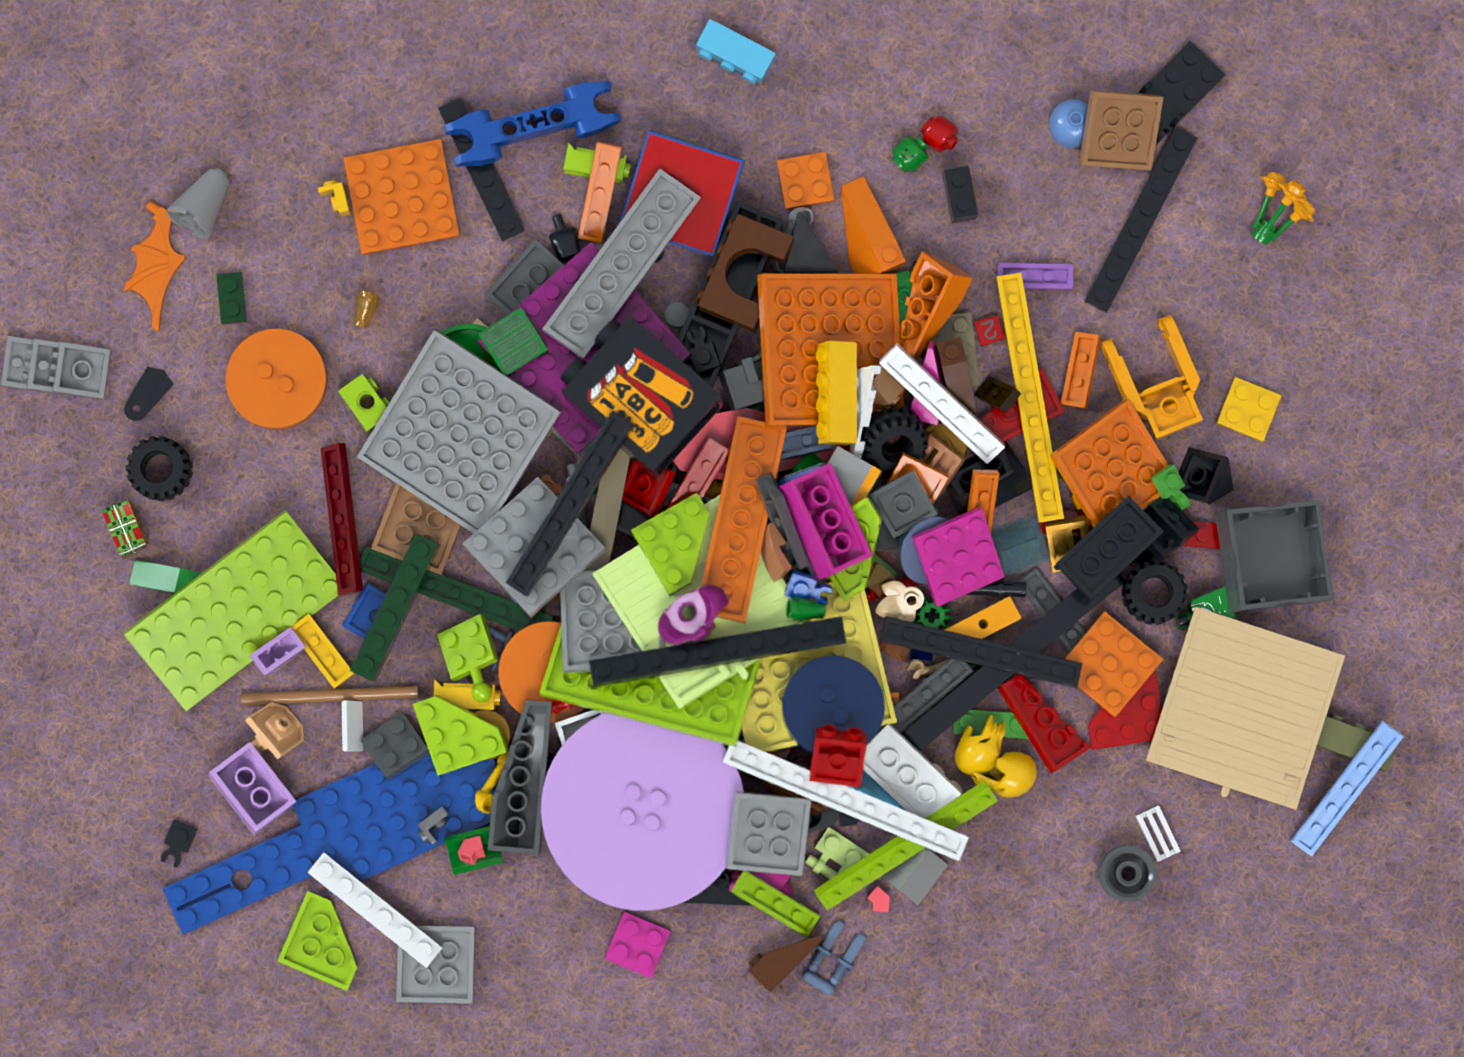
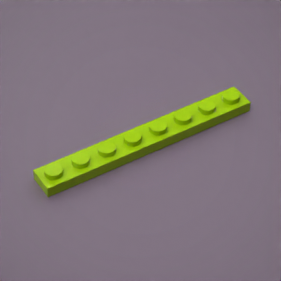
M984 780L925 819L954 830L989 808L998 800ZM897 836L816 888L814 892L828 911L926 847Z

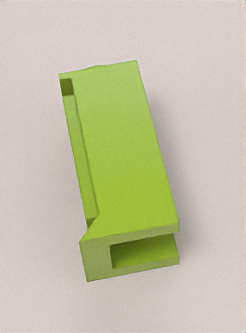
M568 142L564 173L590 178L595 150L579 147L574 150ZM620 155L615 183L623 184L624 177L629 178L631 163H627V155H624V159Z

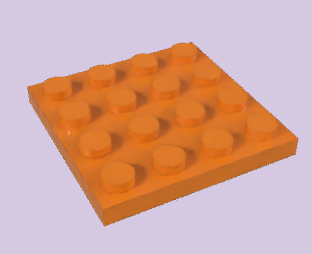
M441 139L343 158L362 255L460 237Z
M1129 399L1120 402L1049 455L1093 528L1128 495L1142 510L1160 498L1150 477L1168 465Z

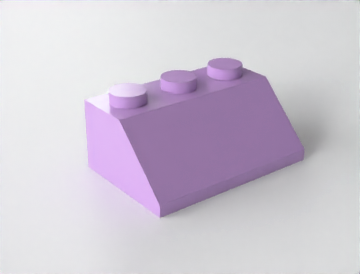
M251 742L209 772L208 777L254 836L272 824L296 803V800Z

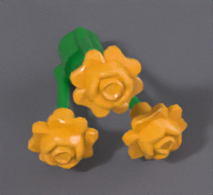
M1269 172L1267 176L1260 177L1261 180H1264L1267 189L1258 217L1251 226L1254 228L1251 235L1264 245H1268L1270 241L1274 242L1293 222L1296 224L1300 219L1310 222L1314 221L1312 215L1315 209L1306 200L1307 197L1304 195L1305 187L1296 180H1291L1287 183L1285 182L1286 177L1276 172ZM1283 190L1285 196L1281 200L1282 204L1269 221L1264 219L1261 223L1271 198H1274L1276 191ZM1293 202L1294 212L1289 216L1290 219L1275 231L1276 227L1273 224L1286 206H1290Z

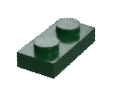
M242 272L216 274L221 324L247 322Z

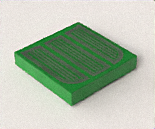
M521 307L478 334L499 369L506 376H509L548 351Z

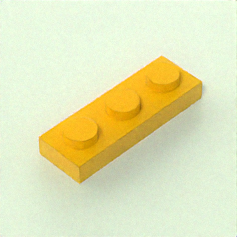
M307 614L291 626L292 630L304 644V650L334 689L355 674L350 671V666L310 614Z

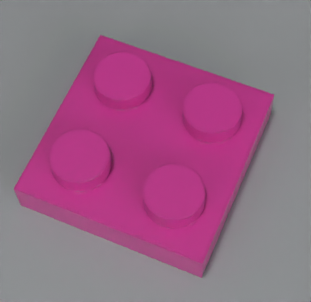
M624 911L604 959L652 978L671 931Z

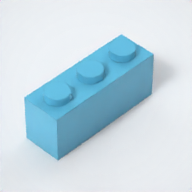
M709 19L696 43V50L699 51L698 55L707 61H711L712 58L721 63L720 67L731 73L734 70L742 73V78L752 84H755L756 81L762 84L776 56L775 52Z

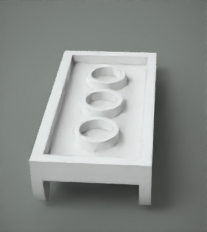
M887 724L866 748L863 770L905 810L925 819L958 798L963 792L961 786L956 781L949 780L945 776L941 766L935 763L932 764L891 724Z

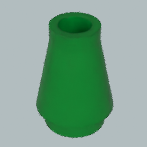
M795 596L787 601L786 616L793 621L823 619L825 616V604Z

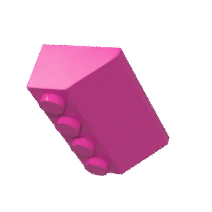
M831 463L777 487L785 497L799 538L819 580L873 556Z

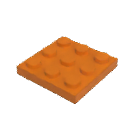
M1105 611L1065 658L1083 663L1077 688L1114 718H1116L1163 661V658Z

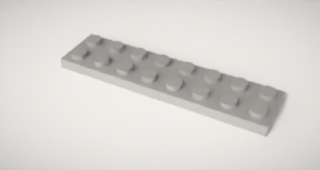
M659 169L548 320L542 331L579 357L585 359L596 344L594 342L596 336L607 323L615 318L698 204L701 197Z

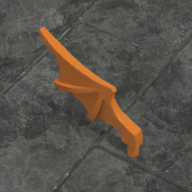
M151 200L147 204L146 209L154 214L152 219L155 221V225L150 235L144 241L131 248V251L136 254V267L130 279L125 283L124 292L132 290L145 299L152 315L151 326L156 332H159L166 290L175 272L185 261V255L178 254L172 248L170 231L173 221L167 216L168 210Z

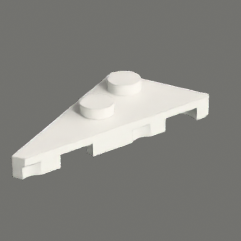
M868 366L857 369V443L850 445V453L860 459L865 447V441L861 440L863 427H869L873 401L876 395V390L872 385L874 374H880L881 366Z

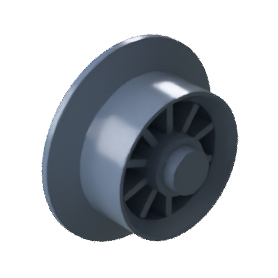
M940 516L926 518L900 535L898 554L903 571L911 580L920 584H927L911 536L946 522L949 519Z

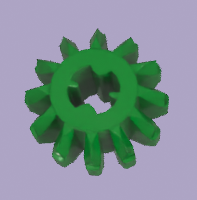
M924 596V606L918 609L920 612H916V617L919 619L912 623L940 629V626L944 630L949 628L943 621L950 622L953 620L952 616H945V613L950 612L952 608L949 606L943 609V605L937 607L934 605L932 597L931 603H929L926 596ZM930 610L936 611L934 615L938 614V619H935L933 623L928 622L929 618L925 619V614H928Z

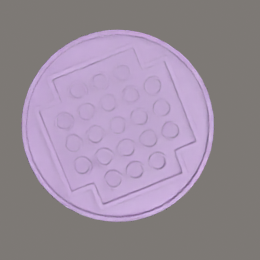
M607 713L594 718L579 728L568 738L553 759L547 772L541 798V817L545 839L551 854L563 873L578 888L591 897L605 904L629 910L648 911L671 907L691 899L709 887L726 868L734 791L744 792L737 768L723 763L727 749L721 743Z

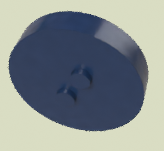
M843 656L819 657L804 664L789 680L782 700V717L788 734L801 749L813 755L816 727L822 728L825 724H831L837 730L847 731L851 727L859 728L863 733H867L868 746L881 727L885 711L883 692L875 676L861 663Z

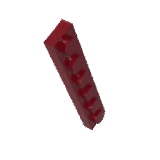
M336 443L320 449L337 590L339 596H346L363 591L346 445L345 443Z

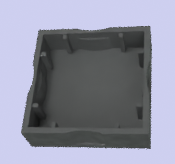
M1319 500L1286 503L1277 507L1257 506L1230 509L1215 514L1229 613L1313 604L1334 599L1329 563L1324 550L1325 534Z

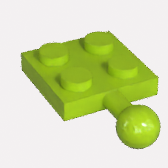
M479 614L437 634L451 680L458 681L471 674L474 683L472 696L477 702L484 703L491 698L492 689L488 684L484 683L480 670L499 660L485 616Z

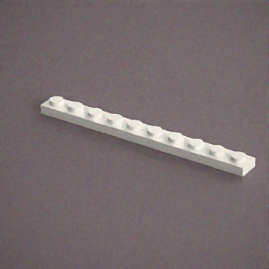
M740 741L737 742L736 747H728L723 759L725 764L957 861L960 860L969 838L845 785L809 781V770Z

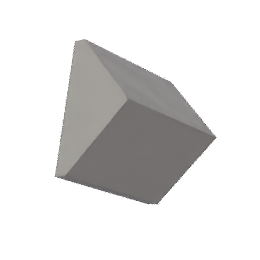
M925 848L882 875L881 878L915 904L919 905L948 864L931 850Z

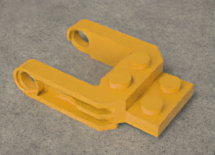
M1171 315L1158 319V325L1160 330L1164 331L1162 335L1180 377H1175L1145 389L1140 394L1136 390L1123 357L1118 355L1113 338L1100 342L1102 352L1122 399H1129L1139 417L1147 419L1156 440L1203 421L1193 398L1200 378Z

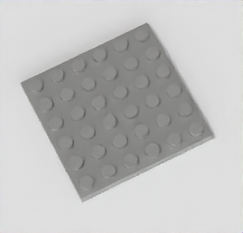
M436 329L424 345L357 458L474 534L504 507L562 411Z

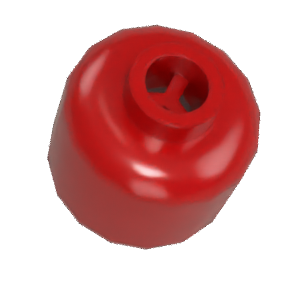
M944 116L930 117L921 129L923 141L938 153L944 152L947 149L951 151L959 141V138L956 137L958 134L957 126Z

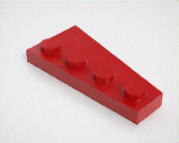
M1042 367L1039 370L1046 417L1047 421L1065 411ZM1017 400L1007 413L994 408L980 419L1003 443L1023 433Z
M1016 675L997 687L1050 774L1091 748L1086 741L1083 742L1076 735L1077 731L1070 724H1065L1053 707H1049L1042 700L1040 693L1022 675Z

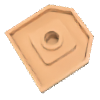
M270 702L245 720L257 734L255 736L256 739L251 743L259 754L269 749L279 759L304 741L303 725L287 706Z

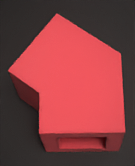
M480 836L465 839L457 852L461 861L475 865L477 859L486 857Z
M877 886L867 897L873 903L872 911L889 912L890 896Z

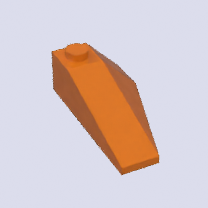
M864 176L842 185L848 260L853 274H887L905 266L906 261Z
M923 251L911 273L910 282H913L910 297H906L905 305H908L906 318L901 321L900 326L901 347L915 360L919 358L929 345V341H932L961 303L973 279L959 267Z

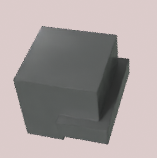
M751 357L736 362V367L718 373L729 411L764 401L763 380H758Z

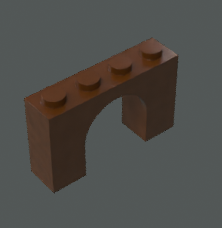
M738 214L735 220L731 219L727 227L726 233L729 236L725 243L721 242L716 256L719 257L715 266L711 265L706 276V279L709 280L705 289H700L696 302H699L698 307L700 311L755 333L760 323L759 304L737 295L730 289L727 284L728 269L735 259L749 253L760 254L785 265L794 244V237Z

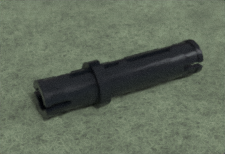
M999 579L966 595L998 596V599L1009 596L1026 598V582H1010Z

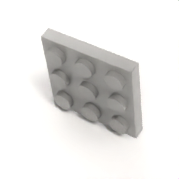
M734 791L726 868L802 876L811 799Z
M417 926L443 948L426 968L398 946L396 1002L473 1004L475 927Z

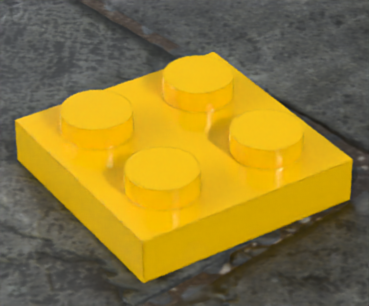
M1234 377L1216 424L1263 442L1282 395Z

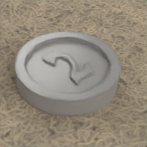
M680 302L670 304L665 311V319L673 327L684 326L689 315L687 306Z

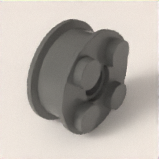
M1119 846L1110 850L1103 857L1099 866L1098 874L1102 888L1109 896L1119 901L1132 902L1144 898L1153 889L1157 878V870L1152 857L1146 851L1136 846ZM1126 866L1131 867L1134 871V877L1130 881L1124 880L1121 876V871Z

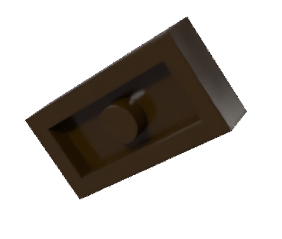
M991 376L986 378L974 394L981 402L1004 413H1007L1014 406L1017 398L1021 395L1016 388Z

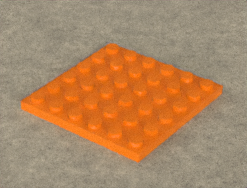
M897 274L757 275L766 426H816L818 424V412L816 409L818 399V386L816 384L818 361L816 359V351L819 343L826 341L857 342V369L877 366L879 360L897 343L901 346ZM903 391L899 394L901 398L894 404L897 405V408L904 406ZM873 402L872 413H873L875 410H876L877 412H880V411H881V407H878V406Z

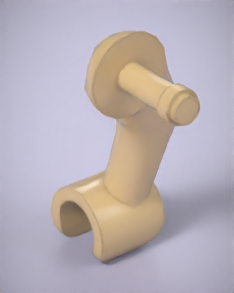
M914 659L907 670L916 671L913 678L918 679L920 675H931L946 661L936 665L925 666L922 661Z

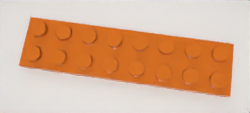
M737 416L701 587L703 585H715L722 588L729 599V604L719 611L716 618L744 624L746 622L768 514L755 479L769 472H772L776 479L787 430L786 426H766V422Z

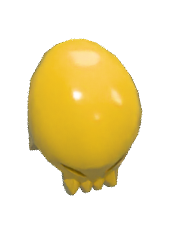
M990 715L980 736H971L973 727L967 725L954 754L955 763L963 774L975 776L974 772L983 775L992 771L996 766V760L1000 758L1002 739L1005 735V722L1003 721L1002 724L998 725L997 722L993 724V715ZM984 739H989V740L986 741V742H980V741H982V740H984Z
M1005 752L1000 758H997L996 766L989 772L998 782L974 772L975 776H971L976 785L985 780L991 791L1001 797L1013 798L1023 795L1032 788L1036 781L1037 769L1035 761L1030 755L1022 752Z

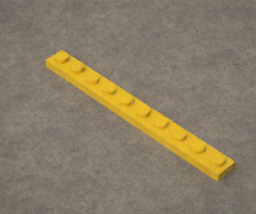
M1022 273L997 276L996 282L1014 385L1021 393L1017 398L1038 523L1063 520L1064 514L1055 464L1049 456L1053 451Z

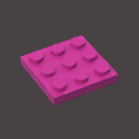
M979 507L911 536L934 605L937 607L1005 577L983 510Z

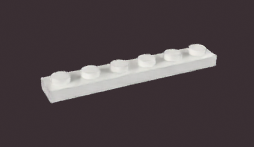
M898 343L879 360L880 365L986 464L1005 448V444Z
M323 853L308 871L311 876L426 968L442 950L443 947L326 853Z

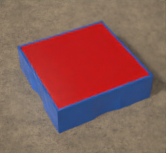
M648 130L620 222L657 171L661 169L701 197L698 204L669 243L714 257L746 160L713 149L693 145L685 140L654 130Z

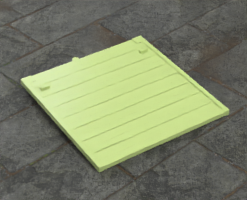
M720 495L704 504L710 517L693 580L689 586L669 596L639 545L592 573L642 651L659 648L658 622L661 614L678 597L701 587ZM760 552L745 624L715 618L713 622L716 627L703 640L811 621H793L791 618H787L786 605L790 598L784 596L787 585L783 578L773 582ZM687 605L683 609L684 617L688 620L694 618L696 614L695 608L692 605ZM690 639V640H688V641H686V642H683V643H680V644L692 643V642H697V641H692V640ZM664 641V647H669V646H675V645H677V644H669V643H667V642ZM760 659L658 676V678L680 710L737 673L742 679H747L748 673L745 668Z

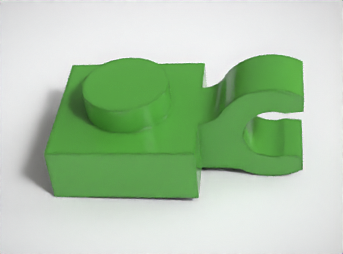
M1174 464L1167 465L1150 477L1161 499L1169 498L1181 510L1191 505L1187 496L1180 491L1185 484Z

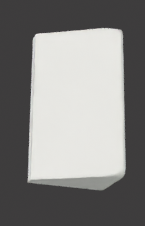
M343 700L342 750L345 752L363 751V744L361 742L363 738L362 701Z

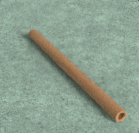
M418 685L241 693L242 706L267 705L270 702L293 704L338 702L343 700L419 698Z

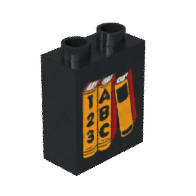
M631 316L622 325L613 319L596 336L594 342L601 348L587 363L583 358L578 357L563 372L560 380L567 386L562 390L565 400L599 430L612 410L633 422L635 426L620 449L654 479H657L724 405L722 396Z

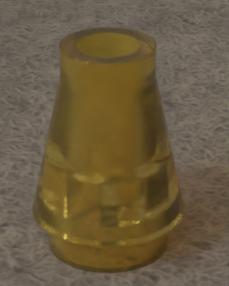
M362 290L359 291V295L356 296L355 319L353 325L368 328L380 303L378 301L379 295Z

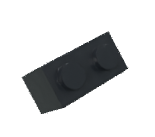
M969 166L944 170L942 177L951 222L957 223L976 219L978 210Z

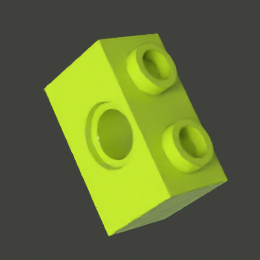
M361 374L338 392L368 434H370L389 405V401L386 397L380 399L375 392L379 387L372 377L366 379ZM365 397L374 398V405L369 409H365L361 405Z

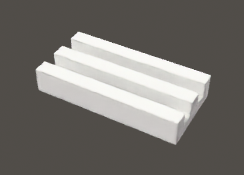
M1159 806L1135 816L1157 862L1181 852ZM1155 812L1173 848L1170 851L1152 815ZM1145 817L1148 818L1164 853L1161 855L1143 820Z

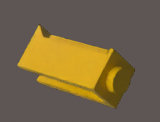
M434 679V696L439 695L458 707L461 706L467 710L495 711V706H500L501 690H496V685H492L491 698L487 702L480 703L474 700L472 696L474 684L443 683L442 687Z

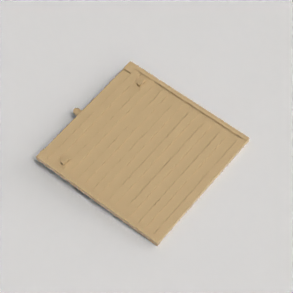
M1195 607L1146 761L1221 785L1220 794L1222 797H1227L1230 789L1296 810L1345 655Z

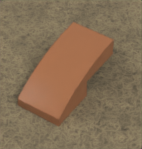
M772 522L765 528L761 555L773 582L782 579L792 569V566L781 551L786 542Z

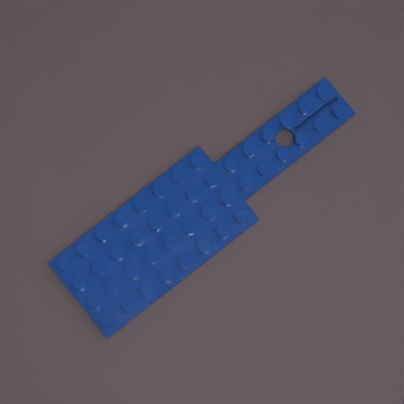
M429 753L389 781L377 764H374L297 799L293 808L301 826L162 888L182 934L189 933L311 877L308 871L323 853L330 856L358 880L363 881L444 844L445 837L472 831L490 823L491 813L486 814L477 809L475 795L479 789H482L497 766L495 759L483 760L438 776ZM498 783L496 784V786H495L494 789L492 790L491 794L494 795ZM444 806L449 813L446 817L448 822L436 831L432 827L430 831L438 842L435 845H432L431 842L426 844L418 834V831L421 830L418 824ZM239 870H246L252 876V883L245 890H239L233 884V876Z

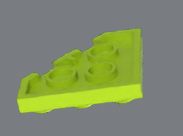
M697 493L631 530L632 535L669 596L692 583L710 514Z
M869 496L852 506L851 509L873 556L829 576L843 601L867 588L882 521L881 515Z
M439 695L413 704L438 776L509 751L500 726L479 718L478 715L448 702L447 699Z
M307 891L277 962L348 991L358 965L333 902L311 891Z

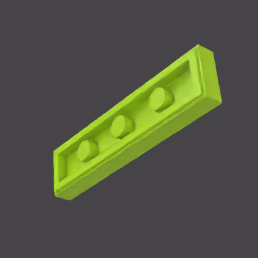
M744 870L731 890L735 895L807 938L820 918V915Z

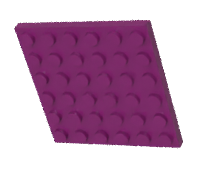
M592 242L509 313L511 314L521 307L548 349L546 353L513 372L509 377L562 411L553 427L577 454L593 442L599 432L598 428L565 400L562 390L567 385L560 380L561 375L579 356L543 332L542 329L598 254L599 250ZM634 290L614 319L622 325L631 316L684 362L690 357L691 353ZM480 338V339L478 340V343H479V344L486 350V352L491 356V354L489 353V351L487 350L486 346L484 345V343L482 342V340H481V338ZM595 344L584 360L588 363L601 347Z

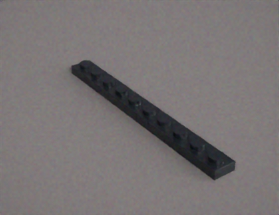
M842 616L589 660L592 683L595 688L840 645L847 642Z

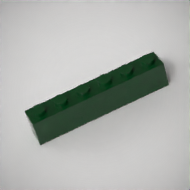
M415 533L350 669L351 672L372 682L377 681L441 544Z

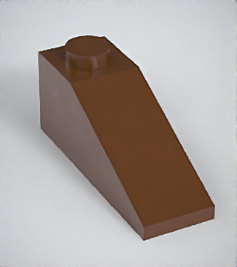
M961 337L937 342L935 347L944 387L972 414H977Z
M819 934L766 952L763 956L758 953L748 963L751 966L748 971L771 992L824 938Z

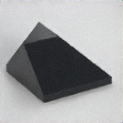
M1188 448L1178 472L1185 484L1180 491L1188 499L1211 504L1234 490L1228 457Z

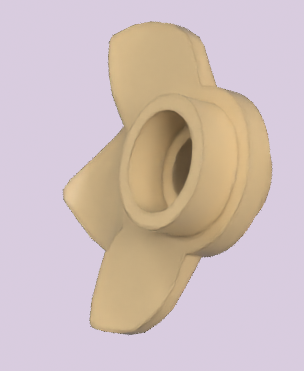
M896 580L882 584V590L886 597L877 605L876 613L884 618L887 616L913 622L916 617V610L923 605V592L918 587H906L903 583ZM909 596H914L916 600L915 602L910 603L907 601V598Z

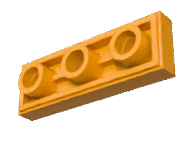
M1009 596L945 630L983 639L1020 620L1021 616ZM979 621H982L985 624L984 629H981L979 627Z

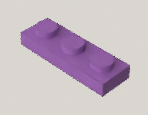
M998 263L997 276L1022 273L1024 290L1073 289V264Z

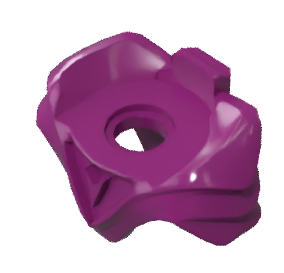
M703 585L678 597L659 618L658 632L660 638L669 644L678 645L690 639L692 641H701L710 635L716 627L713 621L719 611L729 604V599L723 589L715 585ZM687 605H692L696 611L694 618L691 620L686 619L683 615V609Z

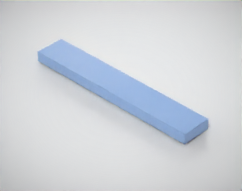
M1382 720L1293 836L1291 842L1310 856H1313L1403 739V734Z

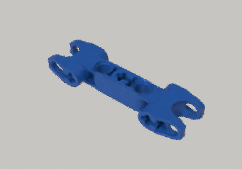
M610 81L584 82L570 86L563 90L565 102L492 121L489 110H479L468 113L444 125L446 135L464 134L472 142L470 150L454 157L455 167L483 166L497 162L503 158L500 149L502 146L574 127L577 138L582 139L598 135L604 130L620 124L622 120L620 113L602 114L594 107V99L597 96L611 91ZM558 113L562 115L563 121L554 122L550 116ZM533 120L534 124H537V128L529 125V121ZM506 126H511L516 132L513 135H506L502 129Z

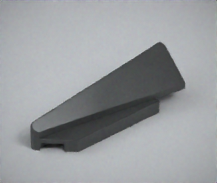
M772 472L756 478L755 481L769 520L775 524L786 542L781 551L792 566L791 570L797 569L799 572L817 577L799 538L785 497L777 488L779 485ZM817 577L816 584L819 585L825 583L827 577L819 580Z

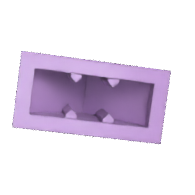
M290 627L252 653L250 658L262 674L266 676L286 665L305 649V646Z

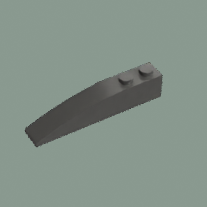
M526 700L515 736L492 798L488 850L537 855L541 853L543 833L541 798L548 772L552 702Z

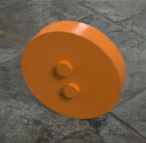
M267 329L246 338L234 350L226 369V389L233 406L249 422L265 429L285 430L304 423L319 409L327 391V370L320 353L305 337L285 329Z
M543 621L522 628L510 638L501 653L498 664L500 688L509 704L520 714H522L526 700L545 702L554 700L540 696L539 693L560 629V622ZM574 705L572 709L566 708L556 715L552 713L551 723L571 718L585 707Z

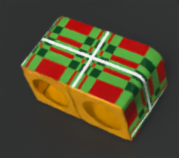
M129 500L101 510L116 548L123 559L149 546L146 538L144 539L143 530L138 518L136 519L133 513L132 504Z

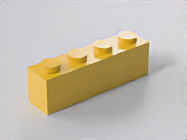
M826 341L819 343L816 351V359L818 361V374L816 376V384L818 386V399L816 402L818 424L816 435L818 437V444L845 446L857 443V342Z

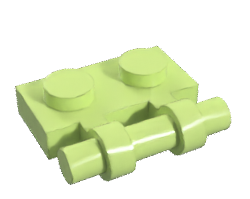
M828 827L815 846V849L823 853L818 860L810 854L805 863L813 868L812 871L815 873H821L827 878L832 879L869 855V853ZM829 858L842 866L838 872L826 865Z

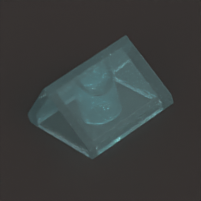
M1032 514L991 530V537L1005 576L1004 578L1050 561L1043 534Z

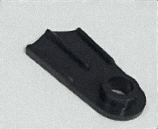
M151 367L146 368L124 407L125 415L130 420L139 421L143 419L173 386L164 370ZM135 405L141 408L138 414L131 412L132 407Z

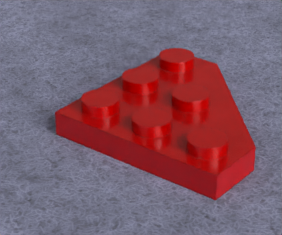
M1156 670L1116 718L1102 707L1098 710L1088 724L1092 750L1152 741L1162 711Z

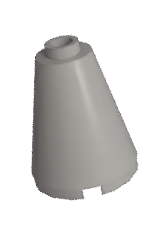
M219 168L206 171L169 206L167 216L181 229L186 226L191 230H195L192 233L193 236L208 239L212 234L230 184L227 179L228 175Z

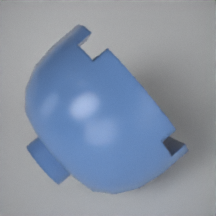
M1068 99L1060 102L1053 109L1049 118V130L1052 138L1059 145L1068 149L1080 148L1082 146L1088 102L1081 99Z

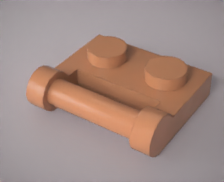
M929 433L927 436L928 449H925L926 455L924 458L919 459L925 463L934 448L938 450L930 466L948 474V479L936 499L938 500L966 459L943 443L939 437Z

